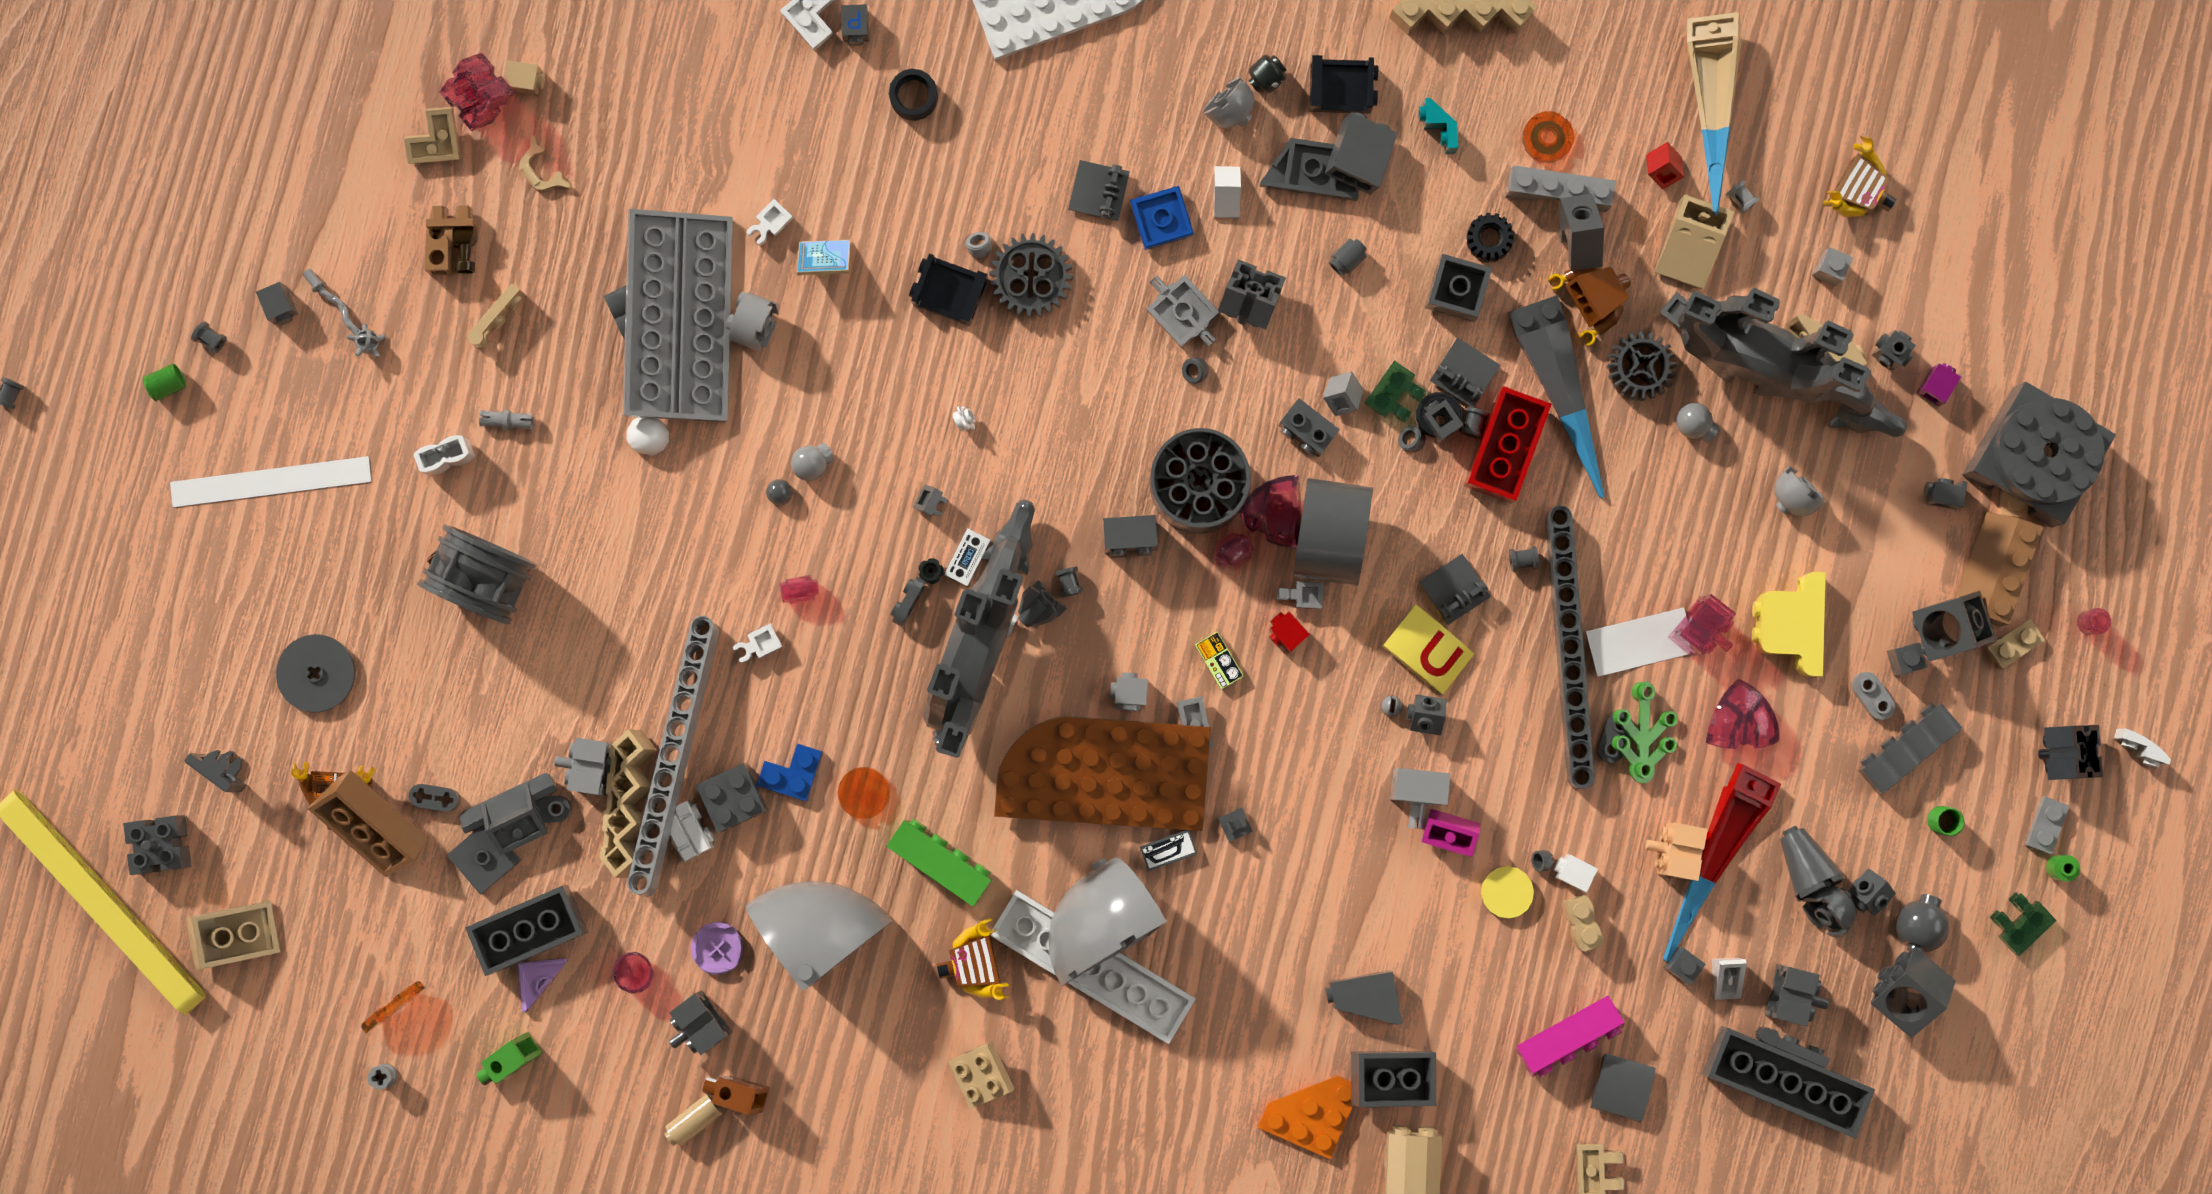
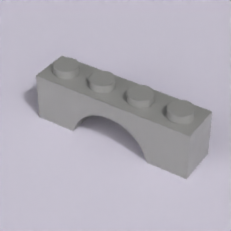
M1513 165L1509 171L1505 197L1532 201L1537 199L1560 200V198L1593 194L1598 211L1607 212L1613 203L1616 180Z

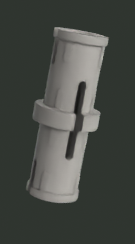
M504 410L503 412L480 411L482 418H479V425L482 427H502L503 430H510V428L533 430L534 427L531 422H534V414L511 413L510 410Z

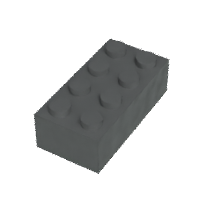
M569 885L560 886L465 927L485 976L492 975L588 933Z

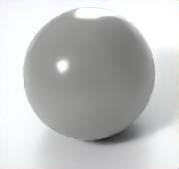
M1687 404L1677 415L1679 431L1689 438H1701L1705 442H1710L1719 431V426L1713 422L1712 413L1703 404Z
M825 443L817 447L811 445L803 446L794 452L791 458V468L793 473L801 480L814 481L825 472L827 464L834 461V456Z

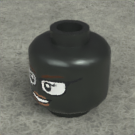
M1263 55L1249 68V74L1252 78L1248 81L1257 92L1263 90L1266 93H1271L1285 81L1286 74L1284 72L1287 69L1275 55L1272 57Z

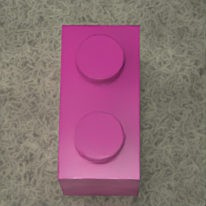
M1430 809L1423 832L1422 843L1472 857L1479 837L1481 823Z

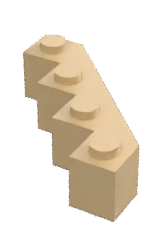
M1401 0L1392 9L1389 18L1407 35L1425 17L1443 35L1461 17L1481 34L1497 16L1512 31L1517 33L1534 16L1538 7L1531 0Z
M628 729L610 746L609 751L611 765L610 773H607L606 794H608L607 808L604 810L602 831H604L603 847L600 848V859L615 878H628L636 848L632 840L639 835L643 814L636 806V803L650 791L651 783L639 766L654 754L657 749L641 730Z

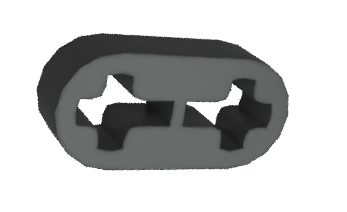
M417 784L409 792L410 802L419 808L453 811L460 804L459 793L451 788ZM423 788L425 794L432 795V799H423L422 803H419L420 799L416 797V792H421ZM448 792L450 793V798H454V801L445 807V802L437 801V797L447 796Z

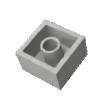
M1402 768L1393 769L1390 800L1407 801L1410 804L1408 828L1425 829L1426 806H1429V804L1448 805L1451 773Z

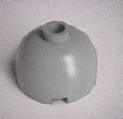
M1238 77L1225 85L1228 89L1222 93L1218 92L1204 108V114L1219 127L1232 128L1238 124L1242 127L1252 117L1250 112L1254 107L1255 100L1253 92Z
M1788 466L1777 478L1774 485V494L1779 501L1776 506L1786 515L1791 512L1796 516L1805 517L1815 513L1826 503V500L1822 499V494L1805 477L1798 478L1795 475L1798 471Z

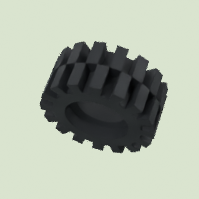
M1486 213L1485 216L1481 214L1476 220L1474 219L1468 229L1467 246L1470 248L1471 254H1475L1480 261L1484 259L1485 262H1490V260L1496 262L1499 258L1503 259L1512 247L1514 241L1512 225L1507 223V218L1499 217L1500 214L1495 213V215H1491V213ZM1488 228L1495 229L1500 235L1499 243L1493 247L1485 246L1480 240V234L1483 230Z

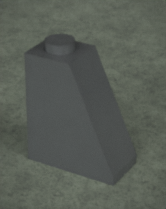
M1391 970L1329 981L1330 987L1325 988L1328 1004L1333 1003L1335 1009L1396 1025L1402 1024L1393 971Z

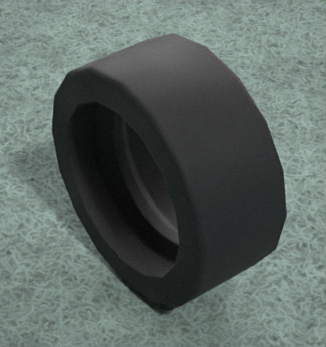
M913 68L903 70L890 83L888 94L891 106L904 119L913 121L924 119L935 109L938 101L937 88L934 80L926 72ZM910 80L922 82L927 87L929 93L925 105L918 109H908L903 106L898 97L902 84Z

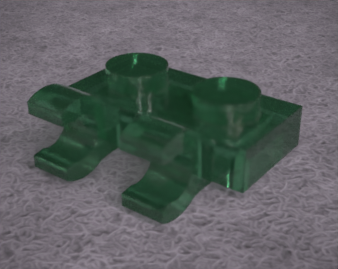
M1394 360L1364 404L1384 418L1389 413H1392L1397 419L1405 423L1410 417L1411 412L1398 404V400L1406 392L1413 399L1420 402L1426 391L1412 382L1416 376L1414 373Z
M2015 892L2008 900L2022 914L2012 922L2003 911L1999 912L1996 910L1989 918L2003 930L1998 937L2016 956H2020L2057 920L2039 901H2034L2030 904L2024 895Z

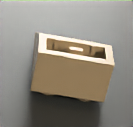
M1684 195L1679 200L1654 273L1703 290L1726 237L1734 211L1719 207V212L1716 216L1711 203Z

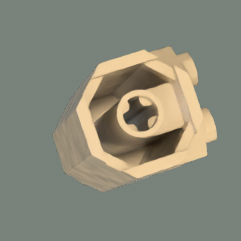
M1393 1125L1392 1131H1387V1142L1384 1152V1194H1440L1442 1136L1433 1127H1418V1131H1411V1129H1408V1126Z

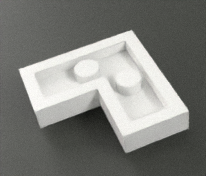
M791 0L780 10L781 14L814 51L834 35L818 14L835 0Z

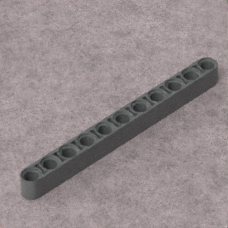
M1559 505L1548 511L1545 523L1566 773L1570 786L1575 789H1585L1593 784L1595 776L1573 516L1569 508ZM1554 512H1561L1564 515V524L1558 525L1553 521ZM1557 537H1562L1566 540V550L1561 551L1556 548L1555 540ZM1559 563H1564L1569 567L1568 576L1564 577L1558 573L1557 566ZM1561 589L1570 591L1571 600L1568 603L1560 599L1559 592ZM1565 614L1573 618L1574 623L1570 629L1562 625L1561 620ZM1567 640L1574 642L1576 646L1573 654H1568L1564 650V643ZM1569 666L1575 667L1578 671V677L1575 680H1570L1566 676V670ZM1571 692H1575L1580 696V703L1576 707L1572 706L1568 701V696ZM1574 718H1578L1582 722V729L1578 733L1574 732L1570 727V722ZM1576 744L1582 745L1585 750L1583 757L1580 759L1576 758L1572 752ZM1578 770L1584 771L1587 776L1586 782L1582 785L1575 781V774Z

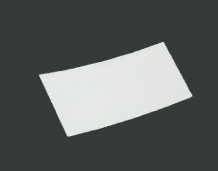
M1684 607L1586 631L1597 677L1696 653Z

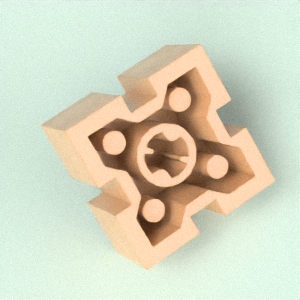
M1666 823V827H1662L1660 832V842L1647 840L1645 844L1646 850L1660 852L1657 853L1655 868H1658L1657 874L1699 881L1702 864L1701 856L1705 847L1708 829L1680 823Z

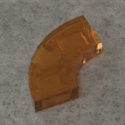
M420 981L415 982L395 996L386 1006L378 1009L361 1024L365 1034L385 1022L395 1012L415 999L425 989Z

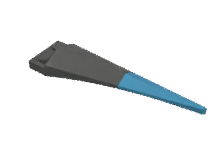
M1558 295L1507 312L1518 343L1561 420L1598 496L1604 498L1568 323Z

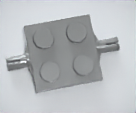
M1185 274L1177 282L1168 286L1165 285L1158 275L1149 282L1159 292V295L1146 310L1180 348L1197 336L1208 347L1216 341V338L1206 328L1219 312Z

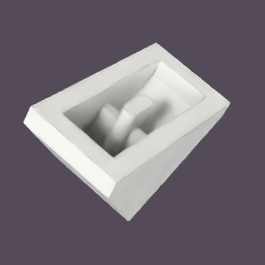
M1214 166V218H1240V167Z
M1738 957L1712 959L1715 1000L1741 999L1747 964L1746 959Z

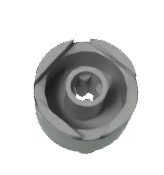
M741 292L736 302L738 307L735 314H731L728 317L726 329L730 330L729 338L731 341L761 352V346L765 348L773 335L777 322L773 321L774 313L779 315L780 307L776 302L750 292Z

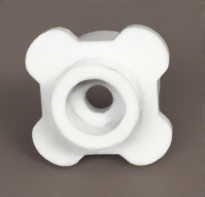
M958 406L957 411L953 413L957 427L961 431L974 430L975 417L973 412L965 406Z

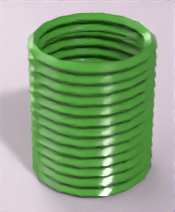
M174 363L143 376L144 387L149 396L156 402L186 388L184 376Z
M1946 806L1933 808L1927 818L1928 826L1933 832L1946 836L1959 834L1965 824L1964 816L1959 810ZM1949 811L1953 816L1952 826L1950 829L1942 831L1939 826V817L1943 812Z

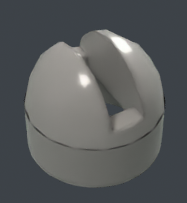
M1388 696L1383 699L1381 710L1386 716H1396L1402 710V702L1396 696ZM1391 699L1396 700L1394 713L1389 712Z

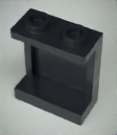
M1312 55L1309 112L1371 114L1373 106H1377L1378 90H1373L1374 81H1378L1379 67L1374 65V57H1369L1367 61L1323 59V55Z
M929 253L927 259L923 258L920 263L918 273H921L918 283L914 282L910 289L909 297H912V304L971 326L988 281V274L981 271L976 273L938 259Z

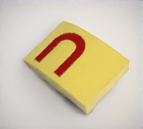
M1416 604L1382 645L1385 650L1400 660L1404 666L1441 695L1445 693L1474 655L1460 640Z

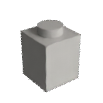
M1829 247L1822 252L1812 276L1837 286L1844 280L1853 257Z

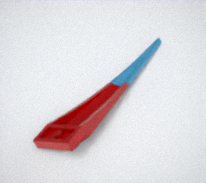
M1737 763L1727 787H1723L1707 832L1705 847L1701 856L1702 864L1699 881L1690 880L1663 957L1664 961L1668 962L1709 893L1739 849L1771 809L1781 783L1744 764Z

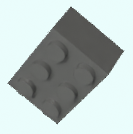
M1427 1050L1351 1051V1105L1357 1107L1436 1106V1052Z

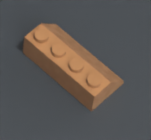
M1985 512L1955 598L1980 591L1991 624L1999 627L2010 625L2043 527L2020 518Z
M351 770L337 778L308 808L311 813L385 877L414 861L428 840L419 828L412 825L397 809L393 808L378 792L374 791L359 775Z

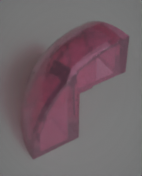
M1299 475L1272 479L1250 493L1239 514L1243 523L1251 532L1260 531L1266 535V540L1270 543L1283 547L1297 548L1301 515Z
M1741 679L1736 680L1723 694L1714 710L1707 732L1706 743L1727 749H1737L1739 744H1749L1758 749L1779 742L1778 722L1768 701L1749 683Z

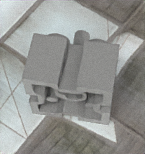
M575 738V743L570 745L569 758L556 756L554 762L556 767L569 768L566 770L564 783L568 784L567 790L607 795V773H610L611 765L609 751L613 743Z

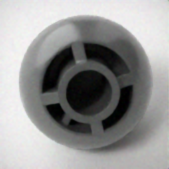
M1921 894L1919 901L1908 903L1899 912L1896 919V932L1901 942L1908 946V951L1916 947L1922 953L1931 952L1941 947L1947 940L1950 932V921L1946 912L1940 908L1941 899L1932 895Z

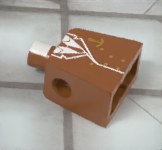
M732 1076L719 1077L718 1080L707 1077L703 1085V1093L713 1095V1104L746 1115H753L763 1112L770 1087Z

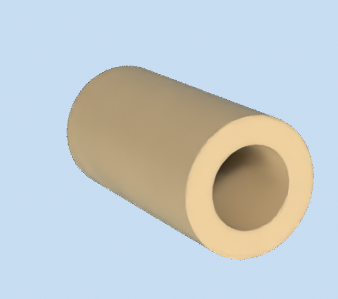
M705 1094L665 1126L667 1130L665 1136L673 1146L678 1144L682 1147L723 1114L721 1107L712 1103L713 1097L710 1094Z

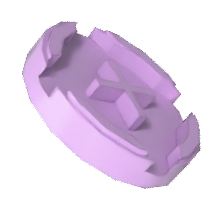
M722 922L709 923L703 926L695 934L691 944L694 962L706 973L715 975L727 973L735 968L742 959L744 951L743 940L737 929Z

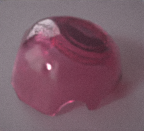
M638 952L622 954L616 959L612 969L613 979L617 986L631 994L643 992L650 986L654 977L650 961L645 955Z

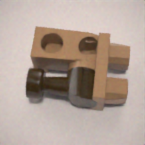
M468 205L456 206V218L448 219L447 207L432 206L430 219H426L425 271L430 276L454 275V272L459 274L475 273V262L470 261L471 248L477 243L478 223L474 220L472 208ZM452 248H459L460 260L455 262L454 271Z

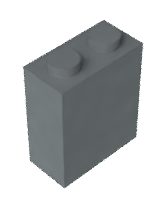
M1351 112L1342 120L1325 175L1369 195L1372 194L1381 185L1398 133L1390 130V127L1385 124H1377L1369 120L1361 113Z

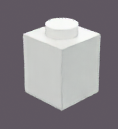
M1566 854L1564 858L1560 857L1554 868V871L1557 872L1554 878L1582 892H1587L1598 869L1572 855Z

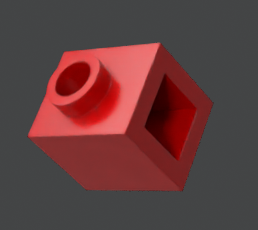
M1290 611L1285 615L1280 612L1270 621L1273 626L1269 629L1272 633L1269 638L1278 648L1283 646L1288 653L1310 635Z

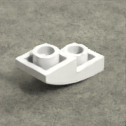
M2126 728L2116 729L2114 739L2122 741L2121 746L2137 750L2136 757L2144 759L2143 764L2154 768H2159L2160 765H2170L2171 759L2151 740Z

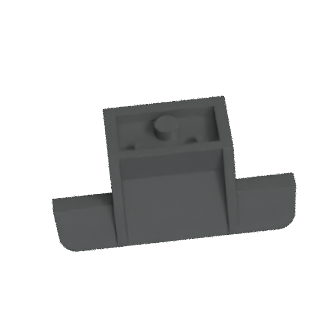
M543 773L463 811L460 816L463 832L466 834L484 825L487 835L500 856L547 834L548 828L535 808V801L557 791L554 779L550 774Z

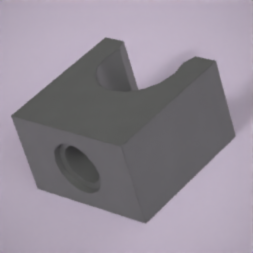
M1593 194L1560 198L1559 238L1561 243H1568L1570 271L1603 267L1604 225Z

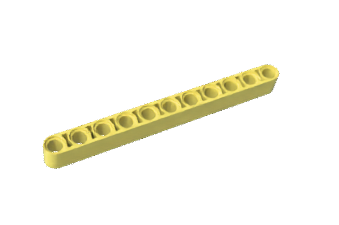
M13 790L0 802V818L178 1012L187 1015L206 998L202 988L22 793Z

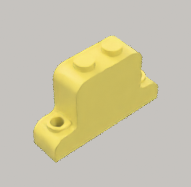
M1811 572L1799 577L1797 592L1769 591L1763 593L1757 598V602H1753L1752 615L1756 617V627H1753L1751 637L1752 643H1755L1758 652L1764 655L1794 656L1795 669L1803 677L1817 678L1823 676L1826 572Z

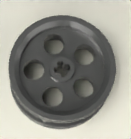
M444 524L442 529L446 531L444 537H438L437 540L440 541L437 551L429 568H424L423 570L426 578L425 580L419 579L417 585L465 609L510 625L512 619L508 616L510 612L516 613L517 608L514 605L524 583L532 578L528 572L530 569L535 570L537 564L494 543Z

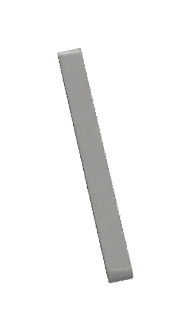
M706 616L696 617L690 625L628 876L627 885L629 890L641 897H649L657 889L719 636L718 626ZM709 624V632L705 635H700L701 627ZM699 649H703V657L699 660H694V653ZM693 674H697L696 683L688 686V678ZM687 699H691L690 708L682 711V703ZM679 725H685L684 733L681 736H676V728ZM674 750H678V758L675 761L670 762V753ZM668 775H672L671 785L663 787V779ZM661 801H665V810L661 813H657V804ZM659 826V836L651 839V829ZM648 852H653V861L645 865L644 856ZM645 877L647 879V886L639 891L637 887L638 881Z

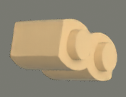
M1578 895L1563 900L1564 916L1571 924V938L1576 948L1585 952L1601 947L1603 937L1599 926L1594 922L1595 911L1590 899L1585 895Z

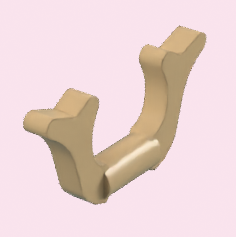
M531 136L530 147L521 158L519 165L527 180L538 191H546L556 187L570 189V184L563 180V175L560 171L549 181L544 182L539 179L531 168L530 161L536 155L544 154L545 150L543 147L538 146L535 136Z

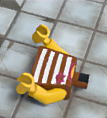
M988 918L977 925L966 928L953 941V948L949 950L951 961L938 963L937 970L940 979L955 976L957 987L962 986L966 993L980 998L1007 999L1010 995H1003L1002 988L1009 986V984H1000L1001 981L990 935L995 933L996 929L992 931L988 929L987 922L992 921L991 918Z

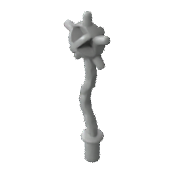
M312 269L306 270L303 276L313 287L312 292H318L328 301L338 306L344 324L354 334H348L347 339L354 341L357 348L355 355L359 357L362 353H372L378 358L380 354L376 349L379 346V341L386 339V336L384 334L377 336L373 331L368 330L367 324L362 325V331L356 327L348 315L349 311L345 303L326 291L324 288L326 283L320 281Z

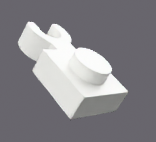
M773 199L756 216L761 223L751 226L747 230V234L751 237L753 233L760 232L761 237L756 243L761 246L766 242L769 232L776 236L793 217Z
M770 623L748 634L749 643H737L733 646V649L736 651L740 648H745L746 655L739 659L741 663L749 661L755 652L760 659L783 646Z

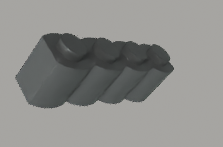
M1933 703L1927 705L1920 711L1922 716L1917 721L1910 720L1900 728L1902 733L1898 737H1889L1880 745L1882 749L1876 755L1870 753L1860 761L1862 766L1858 771L1877 794H1883L1893 787L1902 777L1912 771L1962 728L1942 703L1935 706Z

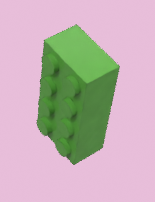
M916 819L911 821L904 820L886 847L971 906H975L993 880L989 877L991 871L979 863L973 866L968 862L970 858L959 849H955L954 852L946 847L948 842L936 833L930 836L924 832L927 827Z

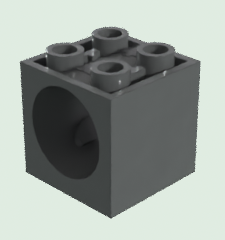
M1980 591L1936 603L1912 612L1913 625L1919 632L1922 641L1921 650L1927 656L1928 662L1972 650L1996 641ZM1945 612L1955 616L1960 624L1961 636L1958 642L1951 639L1944 630L1943 617Z
M1916 947L1908 953L1902 952L1896 958L1895 964L1892 967L1886 966L1877 976L1879 981L1872 990L1874 995L1870 1003L1910 1038L1914 1037L1947 1009L1956 980ZM1902 987L1913 988L1921 994L1910 993Z

